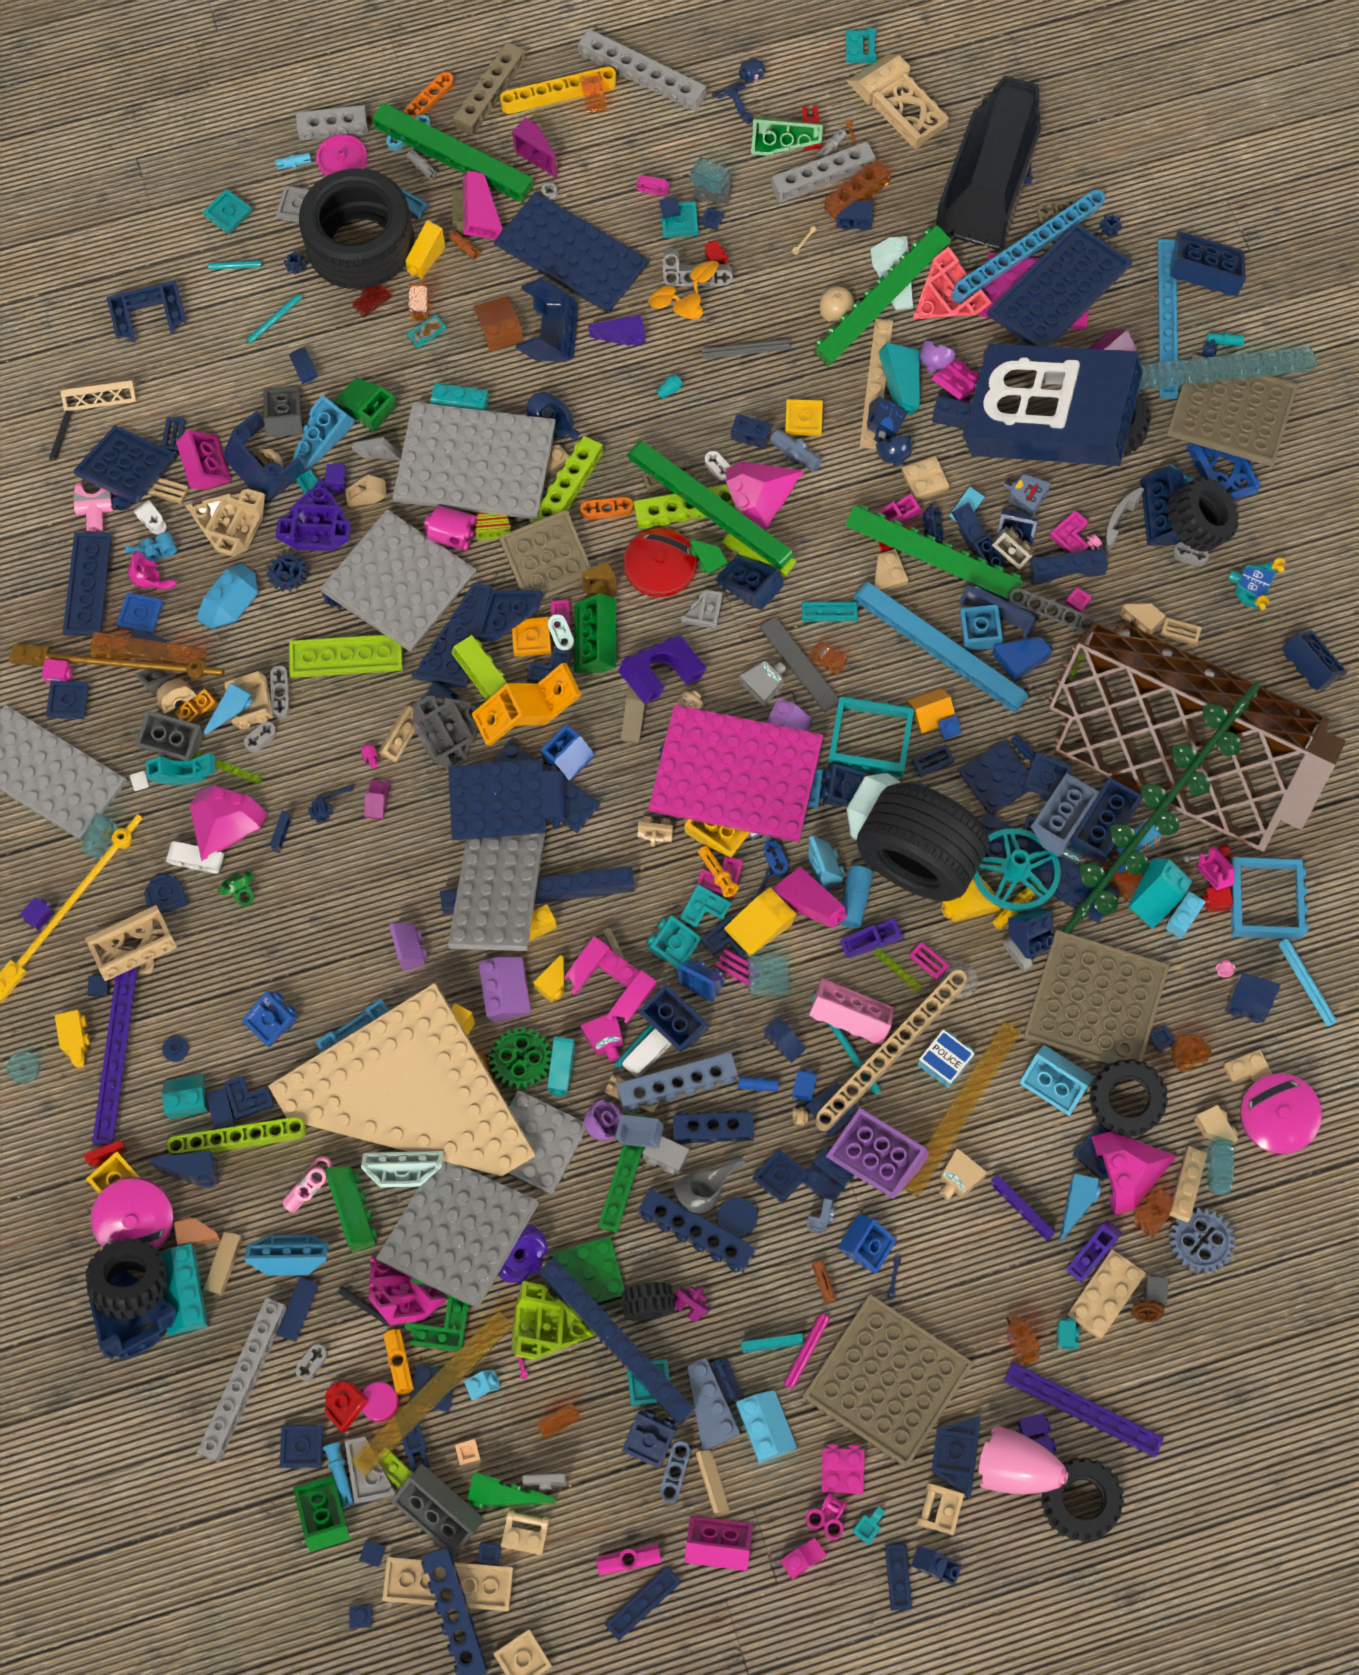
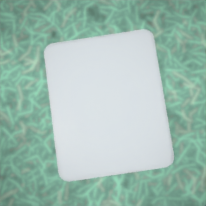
M144 771L130 775L134 791L149 787Z

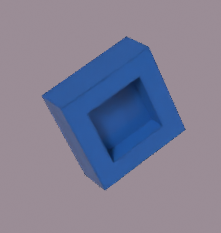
M956 715L937 721L943 740L962 733Z

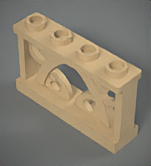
M906 73L881 91H876L872 95V105L915 150L921 147V144L943 129L948 128L949 117L947 113L942 111L936 102L931 100L926 95V92L915 84L914 79ZM901 87L908 91V93H904L902 89L901 96L897 94V90ZM893 93L894 97L886 99L887 96ZM903 103L920 106V118L918 119L913 116L903 117ZM897 104H898L899 107H900L899 110H896V109L894 108V107H897ZM930 117H933L938 123L932 126L927 125L925 122L933 123V120H930ZM922 128L927 129L925 132L920 134Z
M157 905L85 938L105 981L177 947ZM161 925L162 929L154 930V926ZM161 934V935H164V936L161 937V938H159V937L153 936V935ZM131 937L143 938L135 950H120L125 940ZM104 950L105 953L99 958L98 953ZM109 957V962L104 964L105 960Z

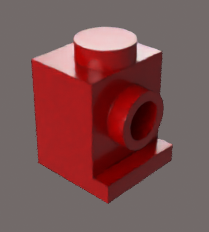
M718 240L704 244L707 262L717 261L719 264L727 265V254H725L723 246L720 247Z

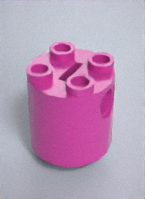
M437 505L432 514H427L424 522L428 540L468 551L470 546L469 540L474 539L476 529L473 526L476 524L477 516Z

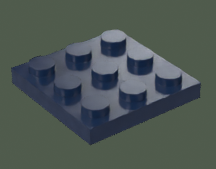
M1005 740L960 767L957 771L985 810L992 815L1030 792L1023 788L1028 770Z

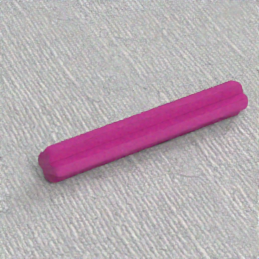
M819 1314L784 1381L786 1387L793 1389L829 1322L827 1315Z

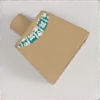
M957 1148L941 1175L940 1181L945 1186L939 1193L947 1200L954 1193L964 1197L985 1179L987 1172Z

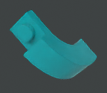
M211 753L191 759L189 762L169 760L161 756L146 761L147 779L161 784L183 785L206 780L207 775L216 772L215 755Z

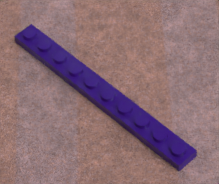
M138 966L115 977L92 1140L93 1145L106 1146L114 1143Z

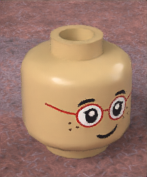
M694 690L691 693L684 691L675 705L701 709L703 702L700 698L702 696Z

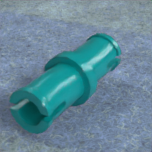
M1208 332L1206 342L1211 343L1212 340H1215V344H1222L1225 347L1227 345L1243 346L1244 335L1228 334V332H1223V334Z

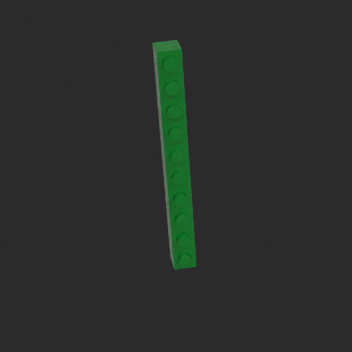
M383 103L372 117L373 128L463 174H466L467 171L484 174L489 187L522 204L533 189V178L528 174L521 173L514 167L505 165L497 158H492L483 151L476 150L469 144L462 143L453 136L446 135L439 129L426 125L425 122L411 117L408 113L397 110L392 105Z
M938 225L933 229L929 227L922 234L924 238L921 241L917 239L911 245L913 250L909 254L905 252L899 258L901 262L897 266L893 264L887 270L889 274L885 278L881 276L875 282L877 287L874 290L870 288L863 295L865 299L862 302L858 300L851 307L853 311L850 314L846 312L839 319L840 325L838 327L834 325L827 332L829 336L826 339L822 337L815 344L817 348L813 352L828 367L951 241Z
M859 504V507L853 506L845 524L846 527L1006 599H1008L1007 594L1012 588L1021 589L1024 583L1020 580L1022 577L1013 572L1010 575L1003 572L1004 568L995 564L993 567L986 565L988 561L977 557L975 560L969 557L970 553L960 549V552L953 550V545L946 542L939 544L936 542L937 538L928 534L926 537L919 535V530L912 527L908 530L902 527L903 523L894 519L890 522L885 519V515L879 512L872 514L868 512L870 508ZM1016 591L1013 594L1012 597L1014 601L1016 600L1019 591Z

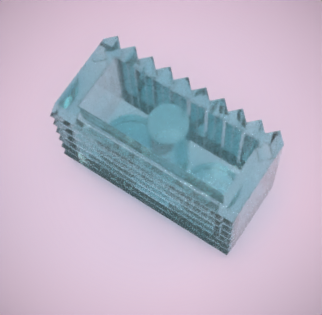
M702 156L699 157L690 172V181L696 186L707 188L711 193L722 194L731 180L730 169L724 168V166L717 163L715 164Z

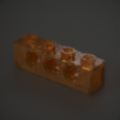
M877 159L867 164L860 173L854 174L851 180L846 184L840 185L837 191L830 193L825 198L824 210L837 221V215L854 201H867L889 184L891 172Z

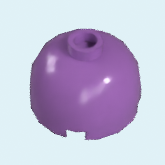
M924 341L920 352V360L927 367V372L935 374L945 369L947 364L955 361L957 355L951 349L943 345L933 346L934 342Z
M605 1100L594 1103L586 1111L584 1117V1126L588 1134L598 1141H608L616 1138L620 1115H622L615 1104L611 1102L608 1104L604 1102Z

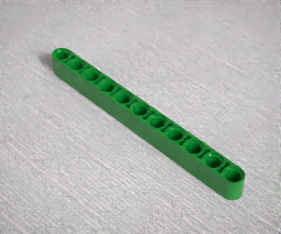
M639 440L627 453V457L635 465L777 569L781 570L794 556L787 546L645 442Z

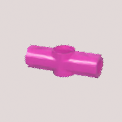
M658 1544L598 1556L596 1557L599 1576L658 1564L661 1563ZM631 1554L634 1556L635 1561L632 1565H625L623 1563L625 1555Z

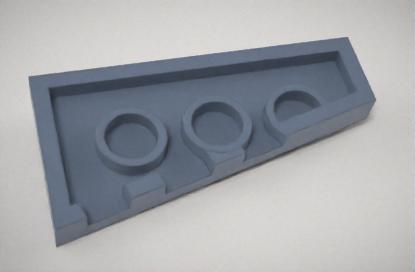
M704 1358L687 1366L702 1451L710 1450L741 1435L708 1359Z

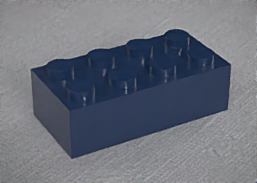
M1109 777L1072 837L1069 847L1103 865L1115 846L1111 839L1109 826L1112 824L1128 825L1142 800L1141 794Z

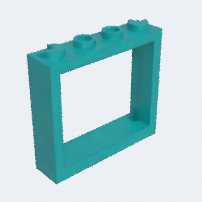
M850 696L839 697L828 766L834 763L862 772L874 774L888 773L893 777L903 778L914 709L906 705L894 706L888 702L875 703L869 699L856 700ZM843 709L906 718L907 722L900 763L836 753Z

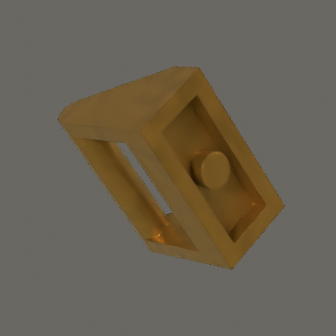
M608 561L582 573L583 591L585 594L596 595L601 593L610 596L617 593L616 578ZM590 580H599L590 584Z

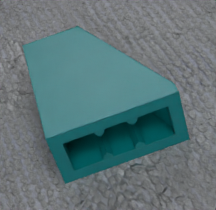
M554 1036L547 1087L548 1092L553 1096L563 1097V1095H568L576 1053L574 1039Z

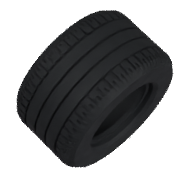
M363 168L339 170L316 182L309 189L301 203L299 226L306 254L314 270L326 281L342 288L368 289L388 282L406 266L405 260L414 245V232L410 211L404 193L389 177L377 171ZM352 220H371L383 228L375 238L361 244H343L333 240L336 231L342 225Z
M896 783L887 786L880 793L857 836V845L861 856L876 872L911 893L936 901H952L960 898L966 892L990 845L985 827L969 810L935 790L912 783Z

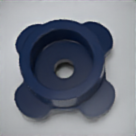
M1212 340L1211 343H1205L1202 352L1204 357L1211 359L1216 356L1218 348L1215 346V340Z

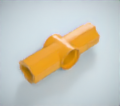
M400 1329L389 1330L383 1336L395 1391L397 1394L409 1393L414 1388ZM397 1358H403V1362L400 1365H394V1361Z

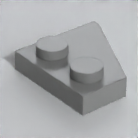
M383 437L353 442L352 450L362 458L401 460L402 453Z

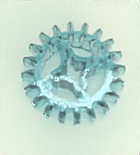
M1217 1140L1212 1141L1209 1145L1206 1161L1207 1183L1212 1194H1229L1232 1190L1234 1152L1229 1141Z

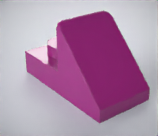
M370 781L369 791L365 793V818L384 820L390 789L389 782Z

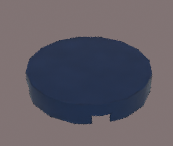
M735 1197L728 1199L721 1205L718 1210L717 1220L721 1229L737 1238H742L752 1233L758 1216L751 1202L744 1198Z

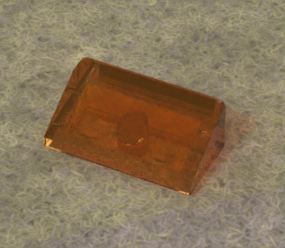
M570 1402L537 1422V1427L544 1439H548L578 1421L580 1416L573 1403Z

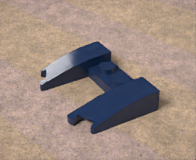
M176 280L106 297L117 339L125 337L130 338V342H136L130 311L150 306L164 305L170 333H174L176 331L175 327L181 322L186 323Z

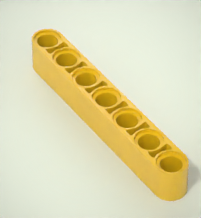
M604 67L507 90L500 95L501 108L504 113L512 114L612 90L616 86V73L612 67Z

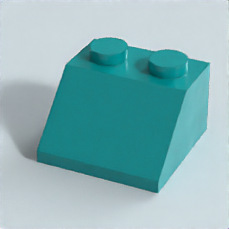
M203 1074L170 1079L163 1082L164 1114L168 1119L208 1112Z

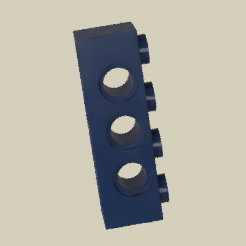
M738 1110L737 1113L718 1111L717 1114H709V1112L703 1111L697 1112V1115H689L686 1112L677 1113V1115L673 1116L674 1142L683 1144L754 1141L753 1112ZM715 1122L719 1127L716 1130H711L708 1128V1125ZM736 1122L739 1126L736 1129H730L728 1124ZM691 1123H695L699 1128L691 1131L688 1129V1126Z

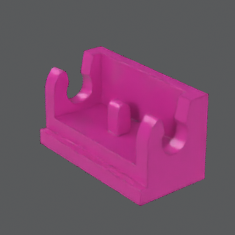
M1215 847L1209 849V856L1204 859L1205 855L1203 852L1199 855L1197 870L1216 890L1234 885L1235 868Z

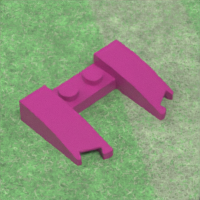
M594 936L566 974L565 980L571 979L575 987L571 992L576 996L597 968L602 969L627 988L606 1019L612 1021L613 1016L625 1018L624 1023L627 1024L657 987V981L642 970L639 971L612 952L609 946Z

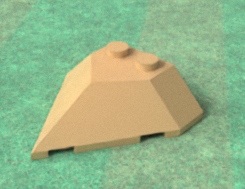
M245 489L239 494H226L204 500L201 504L185 506L216 551L234 557L247 551L263 520L265 495L264 493Z

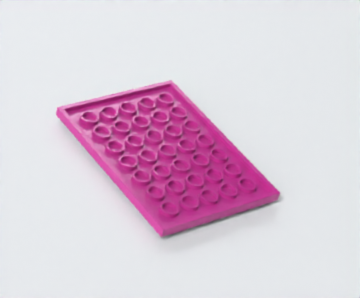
M674 704L648 810L799 842L823 735Z

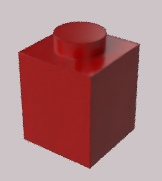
M1230 886L1220 890H1216L1214 887L1206 888L1201 896V899L1205 901L1203 907H1206L1207 913L1230 910L1233 905Z

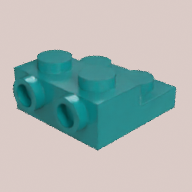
M671 915L667 918L663 917L657 924L659 929L656 934L652 933L648 937L646 949L678 969L680 963L689 959L702 938Z

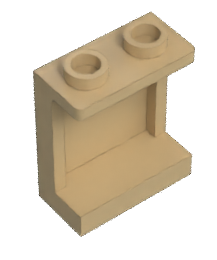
M259 671L224 682L226 690L230 683L234 682L253 693L251 698L254 700L249 709L245 708L244 711L232 719V724L237 728L246 729L250 725L264 723L268 719L274 718L267 680Z

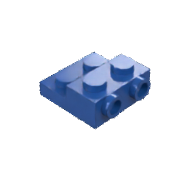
M266 991L242 1019L243 1023L267 1047H271L283 1032L287 1033L298 1020V1017L295 1015L297 1013L296 1009L289 1004L286 1006L282 1001L284 999L283 996L276 991Z

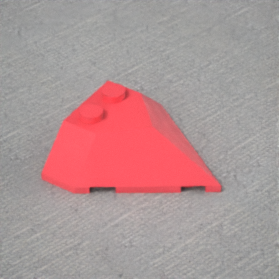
M948 247L933 260L913 319L978 315L992 303L981 289L962 303H957L952 299L951 292L955 285L968 274Z

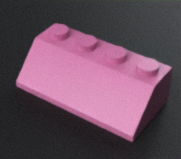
M822 978L812 1002L809 1016H812L815 1020L827 1022L835 1028L849 1031L854 1036H861L872 1043L883 1045L892 1025L894 1007Z

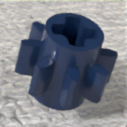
M1114 214L1108 217L1104 216L1103 221H1100L1099 225L1102 228L1101 234H1105L1108 237L1117 236L1118 231H1121L1122 225L1119 224L1120 218H1117Z
M296 252L290 255L287 254V260H284L287 272L291 271L294 275L300 272L303 273V267L307 266L303 254L299 255Z
M324 799L313 801L311 803L312 807L308 808L311 820L315 819L318 823L329 820V814H333L330 802L326 803Z

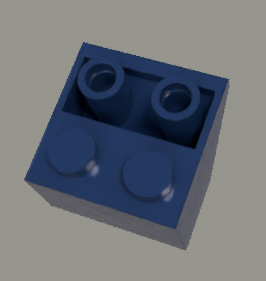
M1037 907L1022 911L1008 918L1009 937L1027 959L1049 950L1054 942L1051 910Z

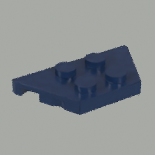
M981 1416L936 1430L931 1472L960 1493H963L967 1498H971Z

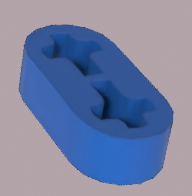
M767 842L763 850L765 859L773 871V875L783 877L788 872V862L777 842ZM770 847H772V849H776V857H774L771 852H768ZM776 861L779 862L780 866H783L782 871L776 869Z

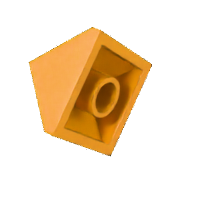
M942 688L907 700L908 706L914 709L913 717L921 734L939 728L937 721L955 715L951 696Z

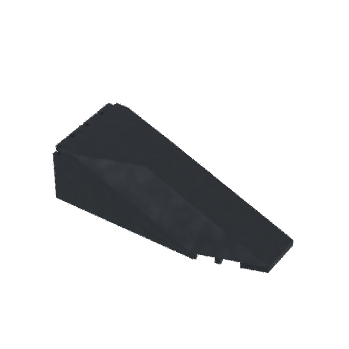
M1004 76L993 88V92L983 99L982 104L977 109L973 110L938 206L936 225L948 237L952 233L954 234L953 238L967 242L968 238H970V243L984 247V244L988 243L987 248L998 251L1000 248H1004L1041 132L1038 84Z

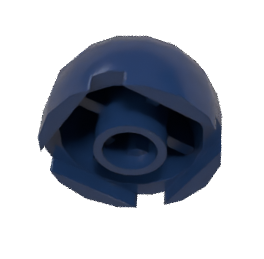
M908 435L875 444L879 458L887 464L893 463V467L903 465V461L911 456L913 450L911 436Z

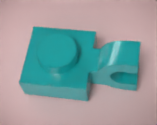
M878 1507L870 1519L864 1515L852 1533L869 1545L881 1529L877 1523L885 1514V1511Z

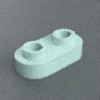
M561 615L551 616L548 620V627L556 647L559 650H570L574 645V639L565 618ZM555 622H560L561 626L555 628L554 624ZM567 639L568 644L562 645L561 641Z

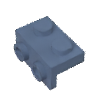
M824 1199L820 1218L808 1216L806 1228L810 1229V1232L822 1234V1232L827 1231L828 1223L833 1221L835 1207L831 1206L832 1200Z

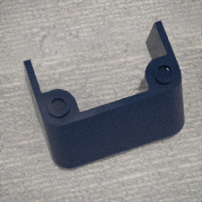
M543 277L521 286L523 291L533 296V308L542 315L540 338L534 337L517 344L516 349L536 361L566 362L573 359L578 314L576 300Z
M255 411L233 429L223 452V457L250 490L264 493V502H269L307 471L299 458L295 459L284 469L276 462L269 463L263 468L243 444L265 427L258 411Z

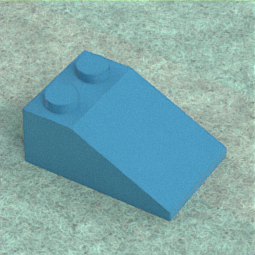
M1074 1174L1069 1185L1059 1241H1064L1091 1207L1092 1203L1096 1202L1097 1198H1099L1101 1186L1098 1185L1099 1179Z

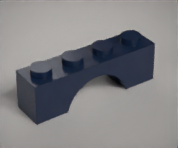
M1105 549L1031 558L1029 571L1032 585L1049 583L1059 576L1070 573H1081L1086 577L1102 576L1106 574L1108 563Z

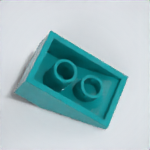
M1153 858L1127 907L1150 928H1154L1184 898L1192 880L1170 859Z

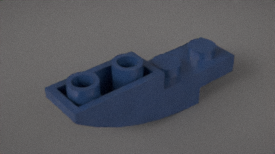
M966 503L951 512L960 527L958 529L975 557L988 561L986 565L991 567L995 564L1005 568L1007 566L999 551L992 546V538L989 534L985 533L970 504Z

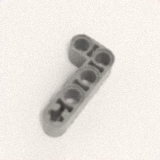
M674 248L666 249L663 253L664 283L668 286H694V280L684 275L691 273L697 265H679L678 251ZM668 256H673L676 259L674 261H668L666 258ZM719 264L715 271L717 272V277H715L714 273L708 281L704 283L698 282L697 286H723L730 284L733 278L732 268L726 264ZM669 273L676 275L674 278L667 277Z

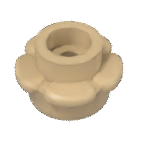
M802 1106L799 1109L793 1110V1123L803 1126L808 1121L807 1111Z

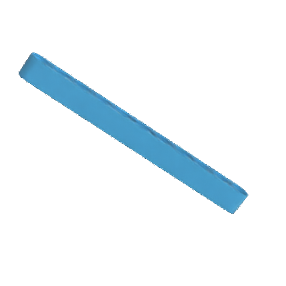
M1100 190L1090 192L967 275L955 285L951 292L952 299L957 303L964 302L980 289L982 290L1069 231L1075 224H1079L1097 212L1105 201L1104 193Z
M864 582L854 594L853 598L859 605L1009 710L1017 712L1027 700L1028 695L1023 689L869 582Z

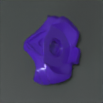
M530 1224L523 1230L498 1273V1276L504 1281L521 1283L525 1281L531 1272L536 1274L542 1267L543 1263L540 1260L546 1254L548 1247L544 1235L537 1227Z

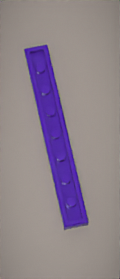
M1012 1362L1003 1381L1154 1458L1164 1440L1163 1437Z

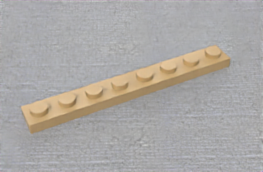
M875 319L860 448L876 449L875 444L878 443L874 440L875 433L867 428L870 402L878 396L884 398L886 377L879 351L886 343L891 342L893 320Z

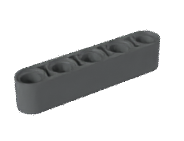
M1012 588L1007 594L1008 601L1011 604L1081 632L1086 631L1081 625L1084 619L1090 621L1089 627L1095 623L1091 616L1020 588ZM1016 591H1019L1021 599L1015 602L1012 596ZM1036 598L1038 606L1033 609L1030 606V601ZM1050 605H1053L1056 609L1053 615L1047 613V608ZM1067 612H1071L1073 615L1070 622H1066L1064 619Z

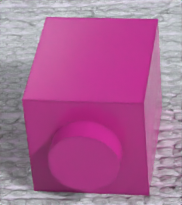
M45 659L42 678L46 684H50L51 681H69V679H72L73 669L67 661Z

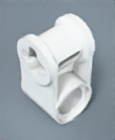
M149 500L133 510L139 520L154 535H159L166 531L167 527L161 514Z

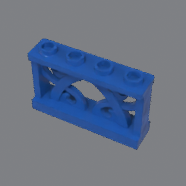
M1188 442L1186 448L1200 476L1217 482V477L1223 478L1222 482H1219L1220 486H1224L1227 490L1231 487L1235 491L1229 493L1233 498L1232 501L1257 494L1260 481L1257 476L1255 477L1252 465L1247 459ZM1211 455H1213V461L1208 462L1207 458H1212ZM1218 456L1234 463V469L1230 478L1222 472H1213L1212 468L1216 465ZM1245 479L1248 487L1240 489L1234 485V482L1242 486L1243 483L1240 480Z

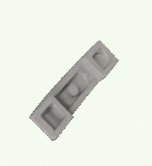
M1140 487L1131 492L1114 510L1105 535L1104 549L1106 554H1109L1117 540L1119 531L1115 530V527L1126 509L1134 511L1142 498L1144 488Z

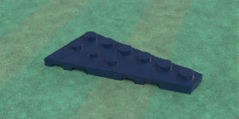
M479 583L471 585L461 604L453 612L451 619L445 624L431 645V649L421 660L417 670L411 675L412 679L437 682L467 689L469 677L451 652L453 646L471 635L474 639L478 640L477 633L492 590L490 585Z

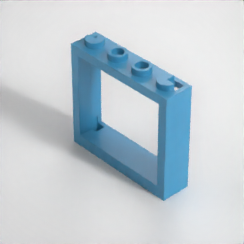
M1232 857L1230 864L1235 870L1234 885L1230 886L1233 905L1230 909L1231 937L1302 939L1305 933L1308 932V922L1305 921L1308 906L1307 903H1304L1307 886L1303 882V878L1306 877V867L1303 866V860ZM1241 868L1295 870L1297 927L1242 925Z

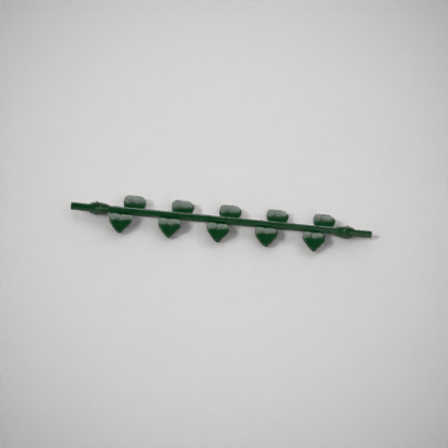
M1254 682L1243 697L1241 696L1239 699H1236L1229 715L1226 709L1220 705L1206 704L1202 706L1206 725L1211 728H1218V730L1198 755L1195 749L1189 745L1175 744L1171 746L1174 763L1180 768H1187V770L1167 795L1165 790L1158 785L1144 784L1140 786L1144 804L1147 807L1156 808V810L1136 835L1135 831L1128 825L1112 824L1109 826L1112 842L1117 847L1126 848L1106 874L1096 864L1085 863L1079 865L1083 884L1095 888L1087 899L1074 909L1073 917L1063 928V932L1069 934L1079 920L1082 921L1084 917L1086 918L1093 903L1095 909L1101 914H1110L1117 910L1118 901L1116 896L1110 891L1103 889L1123 864L1126 870L1133 875L1143 874L1148 870L1149 863L1146 856L1134 850L1154 824L1157 831L1162 835L1177 833L1179 830L1178 818L1173 813L1165 810L1184 785H1186L1188 792L1192 795L1200 796L1208 793L1210 789L1208 777L1196 770L1216 745L1218 751L1225 756L1239 753L1241 749L1240 739L1237 735L1227 730L1235 719L1248 709L1249 701L1261 687L1258 683Z

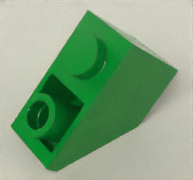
M696 540L690 541L692 546L689 549L694 557H699L701 561L699 566L703 573L707 572L710 576L728 565L718 546Z

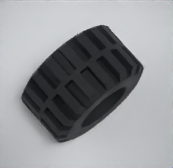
M664 1282L644 1283L629 1287L621 1292L625 1319L632 1321L652 1320L668 1316L675 1311L671 1284Z

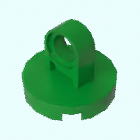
M250 869L244 870L245 874L242 876L237 873L221 883L222 887H217L221 895L231 893L237 904L242 906L250 905L254 900L253 892L247 884L254 878ZM242 892H247L249 899L243 903L240 901L239 896Z

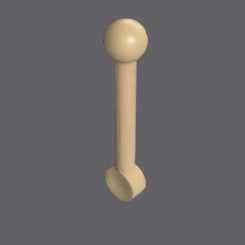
M811 226L809 233L800 244L792 249L794 255L799 254V249L811 234L817 231L816 226Z

